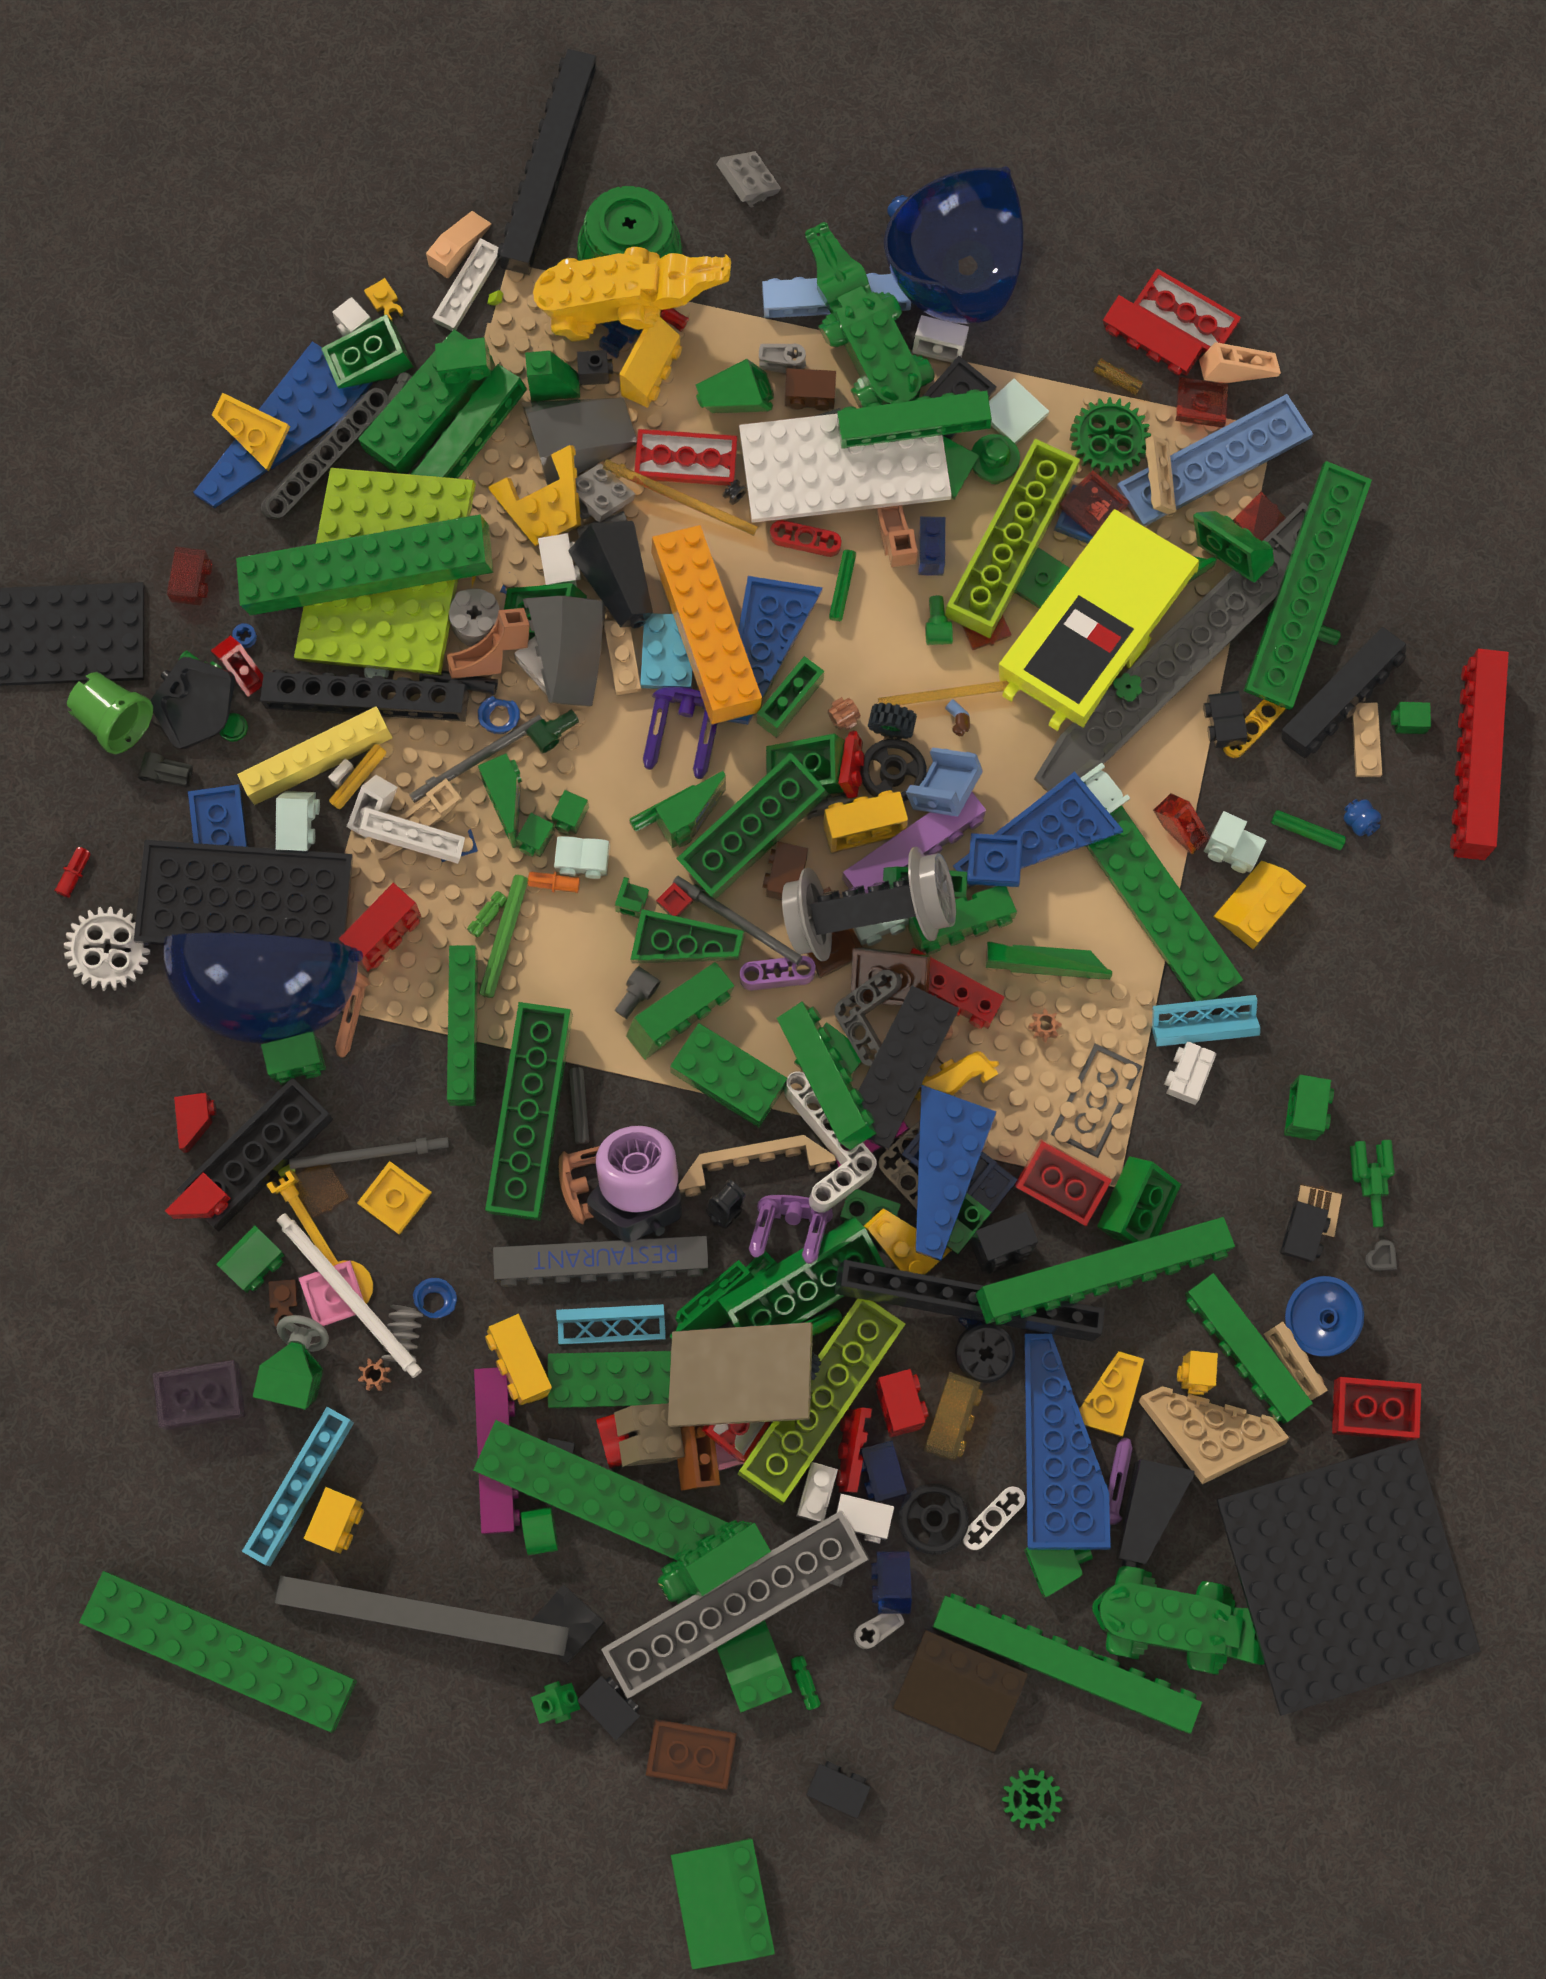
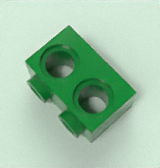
M856 1189L847 1196L839 1220L845 1223L855 1217L864 1226L882 1209L897 1217L901 1204ZM854 1204L862 1206L864 1213L856 1217L850 1213L849 1208Z

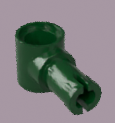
M570 709L553 721L550 719L546 722L545 719H541L528 728L527 734L540 752L546 753L559 743V738L563 732L579 723V719L574 711Z

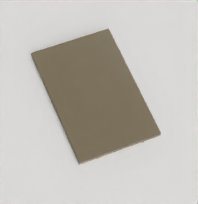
M796 1323L672 1332L668 1427L810 1419L813 1324Z

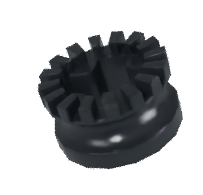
M737 479L733 483L731 482V487L728 485V488L723 492V497L725 499L729 498V503L732 505L736 504L747 491L744 485L740 486V481Z

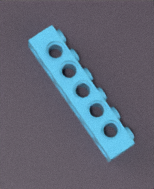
M326 1407L242 1550L243 1553L264 1565H272L352 1428L353 1421Z

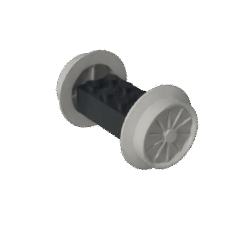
M912 847L908 858L907 877L899 878V880L894 881L891 885L889 880L874 883L872 886H868V889H864V885L851 887L846 891H842V894H839V890L824 893L816 873L811 868H804L799 880L785 883L782 892L784 922L794 950L800 955L813 952L818 960L826 961L831 952V932L911 917L917 918L925 938L929 941H934L937 938L939 929L954 926L956 920L954 888L944 857L940 853L925 856L919 847Z

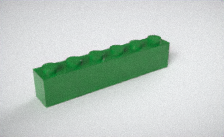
M497 364L491 370V376L486 377V380L479 389L473 392L469 402L457 413L455 420L442 432L440 439L433 448L428 450L423 461L410 475L458 479L527 391V387L521 378Z
M977 389L970 390L966 394L946 393L936 398L923 396L915 401L896 400L891 404L885 405L872 403L863 408L851 406L837 411L841 449L990 429L992 421L987 391Z
M476 945L449 946L447 1101L450 1106H476L478 952Z
M802 1001L779 1016L777 1020L838 1141L847 1149L852 1150L876 1134L872 1125L875 1120L867 1109L864 1110L861 1104L864 1102V1099L856 1088L853 1089L850 1083L853 1081V1078L849 1071L842 1067L840 1061L843 1059L839 1051L835 1047L832 1048L829 1042L832 1040L830 1033L824 1026L821 1027L819 1021L822 1018L814 1006L810 1008Z
M1214 1273L1185 1294L1187 1297L1185 1303L1194 1314L1197 1312L1204 1320L1202 1322L1204 1329L1208 1334L1216 1335L1220 1341L1218 1344L1220 1350L1225 1356H1232L1237 1363L1234 1366L1236 1371L1243 1379L1248 1377L1254 1385L1251 1387L1252 1392L1259 1400L1264 1399L1270 1406L1268 1412L1276 1422L1281 1421L1284 1425L1313 1404Z

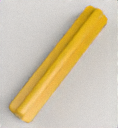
M375 744L332 795L329 802L337 809H342L387 752L381 746Z

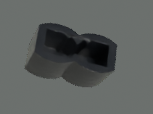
M1239 691L1208 695L1207 703H1203L1205 718H1209L1211 726L1207 727L1209 741L1214 742L1215 748L1246 744L1247 729Z

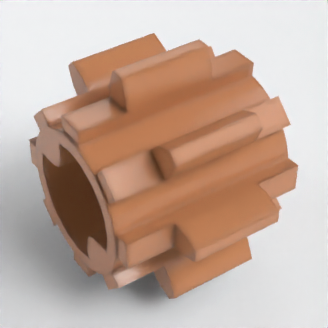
M841 697L831 703L832 706L828 709V715L838 730L845 728L847 731L857 725L856 722L861 715L852 699L847 698L843 700Z
M1044 1009L1041 1015L1036 1013L1032 1015L1034 1023H1030L1028 1029H1032L1035 1032L1033 1039L1040 1037L1046 1043L1049 1036L1057 1038L1058 1033L1056 1029L1062 1026V1023L1055 1020L1057 1013L1051 1015ZM1041 1021H1046L1050 1024L1049 1030L1046 1031L1040 1028Z
M369 1358L367 1360L368 1366L365 1368L359 1367L360 1371H363V1376L358 1381L367 1382L366 1390L368 1391L374 1385L379 1391H382V1383L384 1381L391 1383V1380L386 1378V1376L392 1369L390 1367L383 1368L384 1360L379 1359L374 1364ZM373 1368L381 1371V1377L378 1381L368 1377L370 1370Z

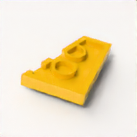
M222 393L212 413V416L269 471L291 426Z
M882 1209L864 1225L868 1233L898 1270L925 1275L939 1262L936 1259L917 1253V1229L885 1209ZM946 1247L943 1258L952 1250Z
M1118 1351L1079 1409L1086 1427L1123 1437L1142 1371L1143 1358Z

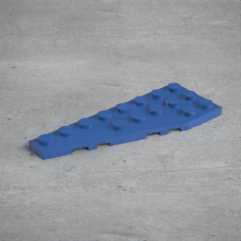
M313 341L259 408V411L291 426L270 469L275 468L303 449L308 443L325 434L373 384V382L339 389L325 359L322 347ZM235 439L193 493L213 508H216L249 483L259 479L267 470Z
M1025 1334L1028 1550H1110L1109 1491L1052 1334Z

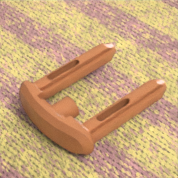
M324 961L302 962L297 967L300 969V975L285 1031V1038L301 1035L316 974H326L323 987L336 991L339 990L341 978L349 980L351 984L335 1045L337 1056L343 1058L351 1049L365 988L370 985V981L365 975L336 963ZM304 984H306L300 1010H298ZM356 996V1001H355V1005H354V1009H353L351 1021H350V1023H349L348 1020H349V1016H350V1012H351L353 1000H354V997Z
M600 1146L570 1154L563 1151L559 1156L561 1192L572 1217L580 1224H584L586 1219L593 1218L594 1216L588 1211L587 1203L580 1204L577 1198L578 1194L589 1192L586 1177L572 1179L571 1170L596 1164V1156L587 1159L581 1158L597 1154Z

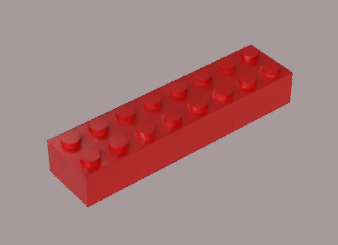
M1478 648L1475 654L1469 657L1468 664L1462 668L1461 680L1465 681V689L1461 690L1460 704L1464 705L1463 713H1460L1458 719V728H1462V737L1458 738L1456 747L1457 752H1461L1460 761H1457L1455 767V776H1459V785L1455 786L1453 799L1458 802L1457 809H1454L1452 814V824L1456 825V833L1452 834L1450 848L1454 849V857L1485 860L1497 847L1509 652Z

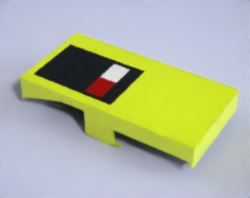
M1114 509L1000 661L999 680L1009 682L1002 696L1012 702L1015 694L1022 690L1055 711L1049 722V726L1058 731L1063 721L1067 718L1084 728L1125 664L1126 668L1130 669L1146 649V646L1152 639L1149 637L1150 633L1194 573L1198 572L1199 559Z

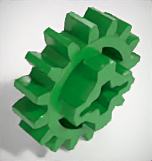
M1033 1768L1028 1769V1775H1025L1022 1770H1018L1019 1778L1015 1779L1010 1776L1009 1780L1012 1785L1010 1787L1003 1786V1789L1008 1792V1796L1001 1797V1801L1008 1802V1806L1003 1811L1005 1813L1012 1812L1009 1820L1014 1822L1019 1819V1827L1022 1829L1026 1823H1029V1828L1032 1831L1035 1830L1037 1823L1044 1829L1046 1828V1819L1051 1822L1055 1821L1051 1815L1052 1812L1061 1811L1055 1806L1056 1802L1062 1801V1797L1055 1795V1792L1060 1787L1051 1786L1054 1778L1049 1776L1044 1779L1043 1770H1040L1037 1775H1034ZM1037 1780L1039 1784L1035 1787H1027L1023 1782ZM1015 1790L1019 1793L1020 1803L1016 1808L1013 1801ZM1023 1790L1030 1794L1037 1793L1036 1801L1041 1809L1033 1804L1026 1805L1028 1798ZM1047 1790L1050 1796L1048 1807L1044 1804V1795ZM1029 1811H1036L1040 1814L1037 1818L1024 1817Z

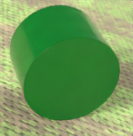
M548 1507L521 1512L528 1556L558 1551L552 1508Z

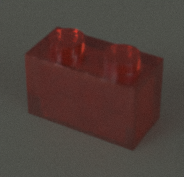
M175 547L167 595L171 602L201 605L202 598L207 597L208 584L205 583L206 574H211L212 560H209L206 550Z

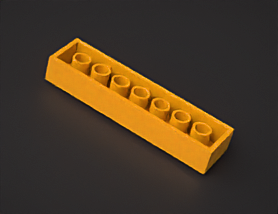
M701 525L653 536L651 553L711 725L757 713L761 709L762 696Z

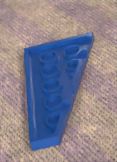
M748 576L738 632L762 699L821 595L823 587ZM754 714L728 720L727 722L748 725Z
M1074 771L993 835L1023 836L1021 869L1123 833V829ZM969 854L953 865L955 871L968 872ZM967 884L969 888L975 886L972 884Z
M921 1085L916 1252L942 1261L995 1119L996 1111Z

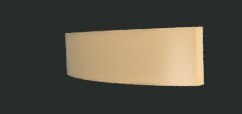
M444 779L426 793V798L399 818L433 827L462 798L450 782ZM370 837L364 839V842L379 861L404 848Z

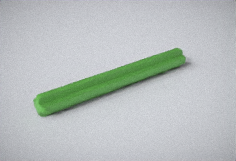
M515 875L513 877L481 983L479 994L487 998H493L527 888L528 878L523 875Z

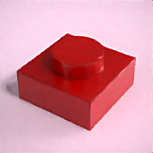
M673 883L656 900V903L669 915L679 917L693 903V899L676 883Z

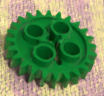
M1108 397L1107 404H1104L1099 398L1097 406L1089 402L1088 410L1081 408L1080 416H1075V424H1072L1070 429L1073 432L1069 438L1070 441H1073L1071 450H1078L1075 455L1076 458L1083 457L1082 466L1088 463L1091 465L1090 472L1098 468L1099 475L1102 476L1104 470H1108L1109 476L1112 477L1114 470H1117L1121 476L1124 468L1131 472L1133 464L1139 466L1140 458L1145 459V439L1151 437V433L1147 432L1150 425L1142 424L1146 416H1137L1139 408L1131 411L1129 409L1130 402L1122 406L1121 399L1119 398L1116 404H1113L1111 397ZM1093 423H1099V424H1101L1103 427H1102V428H1096V427H1094L1092 424H1093ZM1117 423H1124L1127 425V428H1120ZM1093 446H1100L1104 450L1096 451ZM1118 446H1125L1128 448V451H1121Z

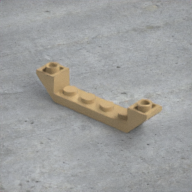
M805 1135L699 1154L678 1185L680 1194L685 1193L686 1197L700 1195L701 1190L706 1189L702 1168H707L708 1171H717L723 1169L724 1164L733 1163L735 1167L749 1164L751 1159L759 1158L760 1162L774 1160L775 1155L785 1153L786 1157L800 1155L801 1150L806 1151L809 1170L815 1168L816 1173L831 1170V1166L835 1165L836 1160L832 1153Z

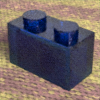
M920 516L918 575L943 576L945 568L946 517Z
M892 1440L860 1450L863 1457L861 1472L866 1471L869 1481L864 1483L868 1499L873 1498L874 1502H882L907 1494Z
M877 1552L876 1563H871V1580L876 1579L877 1586H872V1603H877L878 1614H911L910 1552Z

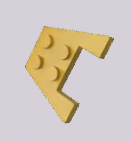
M572 445L551 454L560 479L519 500L512 479L508 477L488 487L534 546H539L538 538L565 534L581 526L579 493H576L575 480L577 478V468L574 467V456L576 453L575 447Z

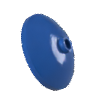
M1321 1276L1304 1282L1294 1291L1287 1304L1285 1322L1286 1327L1292 1331L1295 1341L1303 1351L1315 1356L1329 1357L1344 1352L1357 1340L1364 1323V1309L1359 1295L1348 1283L1335 1277ZM1333 1315L1334 1321L1328 1324L1327 1317Z

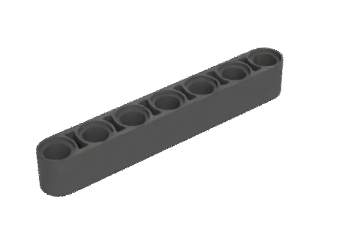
M379 388L371 389L365 392L263 500L261 511L268 519L283 517L385 409L388 404V396L385 391ZM371 394L378 397V407H374L370 403ZM354 412L361 414L363 418L361 425L353 420ZM338 429L346 434L344 443L337 439ZM321 447L328 449L330 453L328 460H324L320 456ZM305 465H309L313 469V476L311 478L306 477L303 473ZM288 483H292L296 487V494L294 496L289 495L286 490ZM272 500L276 501L280 506L278 514H274L270 510L269 505Z

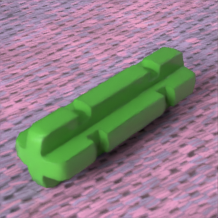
M499 891L493 894L491 902L488 901L475 917L476 921H472L467 929L470 934L478 938L483 933L484 927L491 923L498 914L499 908L505 905L507 897Z

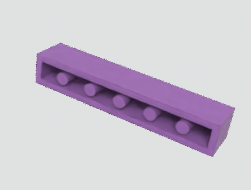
M971 792L958 817L929 812L845 870L842 880L848 888L864 885V889H868V886L883 881V870L885 867H908V858L912 847H919L926 856L940 853L943 850L942 846L948 842L951 844L957 842L963 836L962 832L968 828L973 830L984 822L983 818L986 809L974 793Z

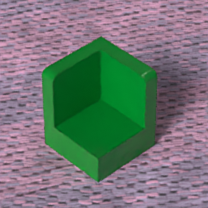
M624 877L615 902L616 912L640 919L641 910L644 909L649 890L630 884L629 878Z

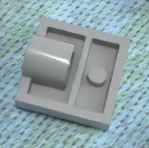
M756 151L721 157L716 164L742 202L746 201L750 207H754L753 204L760 200L764 201L767 197L777 194L781 189Z
M601 463L575 479L576 493H579L580 517L582 519L592 516L600 523L632 502L635 498V493Z

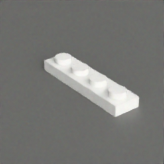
M481 238L479 239L433 315L434 323L451 331L453 329L457 330L499 260L497 257L499 247Z
M366 807L358 832L360 835L457 864L461 858L465 837Z

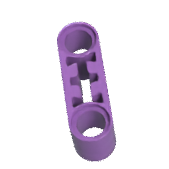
M802 956V960L798 965L787 958L747 962L740 969V983L743 988L750 991L805 985L814 978L815 963L808 956ZM801 965L809 967L810 973L800 975L796 969ZM788 967H792V977H789ZM774 969H779L781 977H776ZM763 970H766V980H763ZM749 971H754L759 977L755 981H748L744 975Z

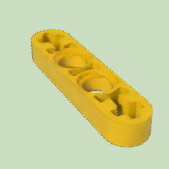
M1263 699L1245 718L1246 724L1254 723L1257 725L1258 733L1254 735L1247 733V740L1250 742L1246 741V744L1239 745L1240 751L1238 749L1231 750L1230 746L1223 747L1225 754L1231 758L1242 756L1287 709ZM1262 707H1273L1275 715L1273 717L1264 716Z

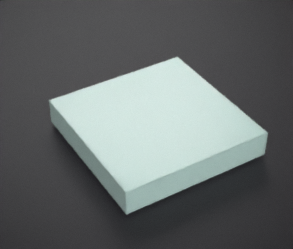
M1016 379L1010 381L989 401L992 417L991 426L1001 435L1011 439L1015 444L1049 415V410Z

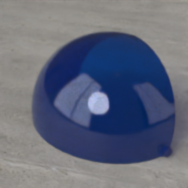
M1008 167L966 169L940 177L910 195L891 217L884 236V250L889 269L902 293L925 313L953 323H980L991 320L998 315L1010 299L1018 279L1022 260L1023 220L1019 197ZM971 255L977 262V269L971 275H963L959 272L958 260Z
M188 933L165 937L163 958L170 988L180 1005L193 1019L223 1037L245 1043L265 1044L309 1032H316L331 1022L341 1012L352 994L356 982L358 961H362L363 953L358 951L357 948L306 938L242 933Z

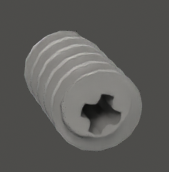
M390 1305L397 1312L389 1314L388 1317L395 1322L387 1324V1328L393 1332L392 1334L408 1352L418 1349V1346L412 1343L411 1339L420 1337V1335L413 1332V1329L421 1327V1324L416 1322L415 1318L423 1317V1314L414 1308ZM391 1354L381 1357V1359L397 1362Z

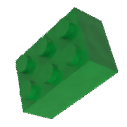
M733 1520L722 1528L724 1532L716 1537L712 1534L700 1541L701 1546L693 1552L689 1549L677 1556L678 1561L672 1564L688 1594L704 1596L771 1552L755 1523Z

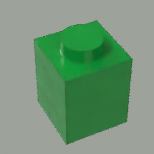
M1399 702L1395 710L1391 712V725L1395 726V733L1426 734L1431 727L1430 703Z
M564 790L551 816L555 828L565 834H568L569 831L577 834L589 809L588 800Z
M530 813L516 838L517 844L520 847L519 850L531 857L534 854L541 857L555 833L554 824Z

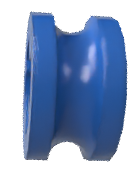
M242 623L233 630V638L243 648H249L255 644L257 635L251 625ZM248 631L251 637H247L245 641H242L238 635Z

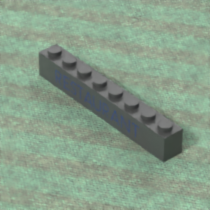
M707 1236L640 1239L633 1242H624L622 1240L493 1247L494 1280L501 1282L502 1287L517 1286V1281H527V1285H542L543 1280L554 1279L555 1284L570 1283L571 1278H581V1282L584 1283L596 1282L597 1277H607L608 1281H621L623 1276L634 1275L636 1280L650 1279V1274H661V1278H675L677 1273L687 1272L688 1277L703 1276V1271H708Z

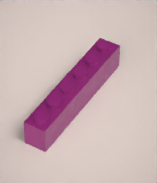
M498 1368L474 1369L478 1458L495 1420L511 1426L510 1417H515V1401H510L507 1388L510 1382L506 1374L501 1375ZM479 1474L481 1533L516 1532V1526L521 1525L520 1509H515L514 1499L519 1498V1491Z

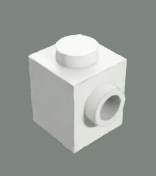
M352 297L333 311L335 322L338 324L336 327L342 336L371 322L370 316Z

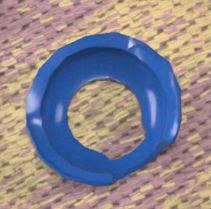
M491 696L480 705L478 719L481 726L488 732L504 734L517 725L520 719V710L513 700L506 701ZM496 706H503L508 709L509 721L503 726H495L490 721V714Z
M426 1279L415 1287L413 1293L415 1306L429 1318L447 1316L455 1309L457 1302L456 1292L443 1279ZM427 1294H440L444 1299V1306L435 1313L427 1312L423 1308V1300Z

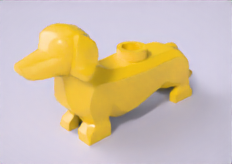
M975 1051L957 1062L950 1059L939 1066L941 1071L932 1076H926L922 1085L954 1095L972 1077L981 1074L980 1081L983 1084L998 1075L994 1067L999 1065V1061H990L984 1053ZM921 1087L915 1097L918 1101H921Z

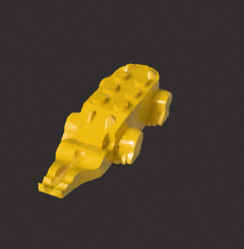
M641 247L627 248L624 254L618 253L578 261L575 258H566L561 260L557 266L547 269L540 275L535 283L533 296L537 306L551 318L552 333L566 336L571 342L589 339L590 334H593V329L596 328V324L619 320L621 324L637 330L655 326L661 310L686 305L702 291L728 282L731 271V259L726 254L723 258L716 256L690 258L677 253L667 254L660 259L657 253L649 252Z

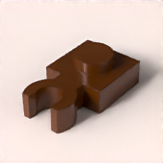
M295 1279L269 1282L270 1309H278L274 1316L276 1327L281 1317L293 1315L290 1312V1307H298Z

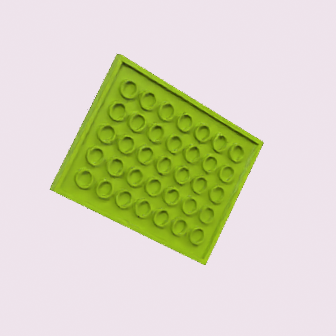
M330 468L316 544L468 517L471 514L476 483L474 480ZM458 579L304 606L294 659L312 663L441 675L451 623L449 610L451 602L456 595Z

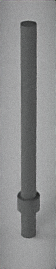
M537 715L435 778L433 776L425 781V785L409 794L410 798L414 803L422 799L428 791L444 779L451 781L526 735L528 728L541 720L542 717Z
M676 876L673 880V883H676L696 903L701 902L794 964L798 965L801 962L802 956L706 894L702 887L697 884L692 885L680 876Z
M425 1137L416 1139V1142L289 1159L290 1169L413 1152L425 1154L428 1153V1150L449 1148L448 1137L426 1140Z

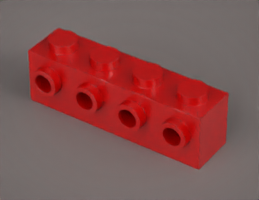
M1118 295L1103 319L1106 332L1114 337H1118V335L1127 339L1126 344L1136 350L1140 347L1148 352L1146 355L1151 360L1157 363L1160 360L1168 364L1167 368L1171 372L1179 376L1181 373L1186 376L1188 375L1203 351L1201 344Z
M912 948L910 951L913 954L926 955L915 948ZM930 958L929 994L958 1007L959 1012L957 1016L962 1015L968 1018V1022L979 1029L983 1027L989 1029L1005 996L936 959Z

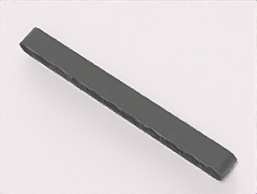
M280 1576L274 1602L275 1604L561 1656L565 1654L569 1628L285 1576Z

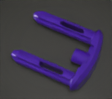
M664 687L656 690L652 694L655 702L643 755L644 767L651 770L658 763L670 703L679 702L678 714L684 717H693L695 706L705 709L693 765L695 778H704L708 772L718 723L711 725L708 743L704 744L707 725L710 720L700 691L681 687ZM662 712L658 734L654 735L658 713Z

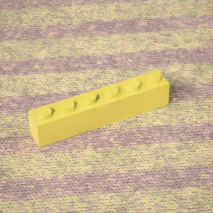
M376 706L237 775L247 796L256 805L339 765L345 758L349 760L370 750L375 744L380 745L393 737Z

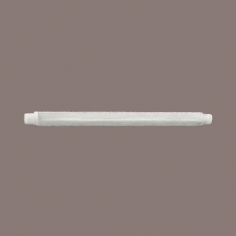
M286 1213L282 1214L277 1219V1222L282 1227V1231L293 1241L379 1342L384 1345L402 1369L407 1371L412 1378L419 1375L422 1369L416 1364V1359L396 1340L389 1329L362 1298L356 1294L321 1251L310 1241L308 1236L296 1224L295 1220H291Z

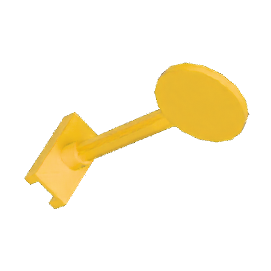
M289 1170L285 1173L289 1179L288 1181H285L284 1177L279 1179L280 1186L276 1182L266 1184L272 1194L281 1193L285 1202L290 1203L314 1245L333 1266L346 1262V1260L337 1261L298 1197L299 1192L294 1184L299 1179L294 1171ZM351 1261L364 1302L367 1304L373 1293L372 1277L363 1265Z

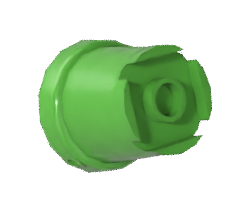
M89 673L86 677L90 680L85 684L79 681L71 691L67 700V707L72 709V711L68 712L97 737L99 744L107 752L112 754L123 753L134 746L144 735L153 716V705L149 698L126 690L101 673Z

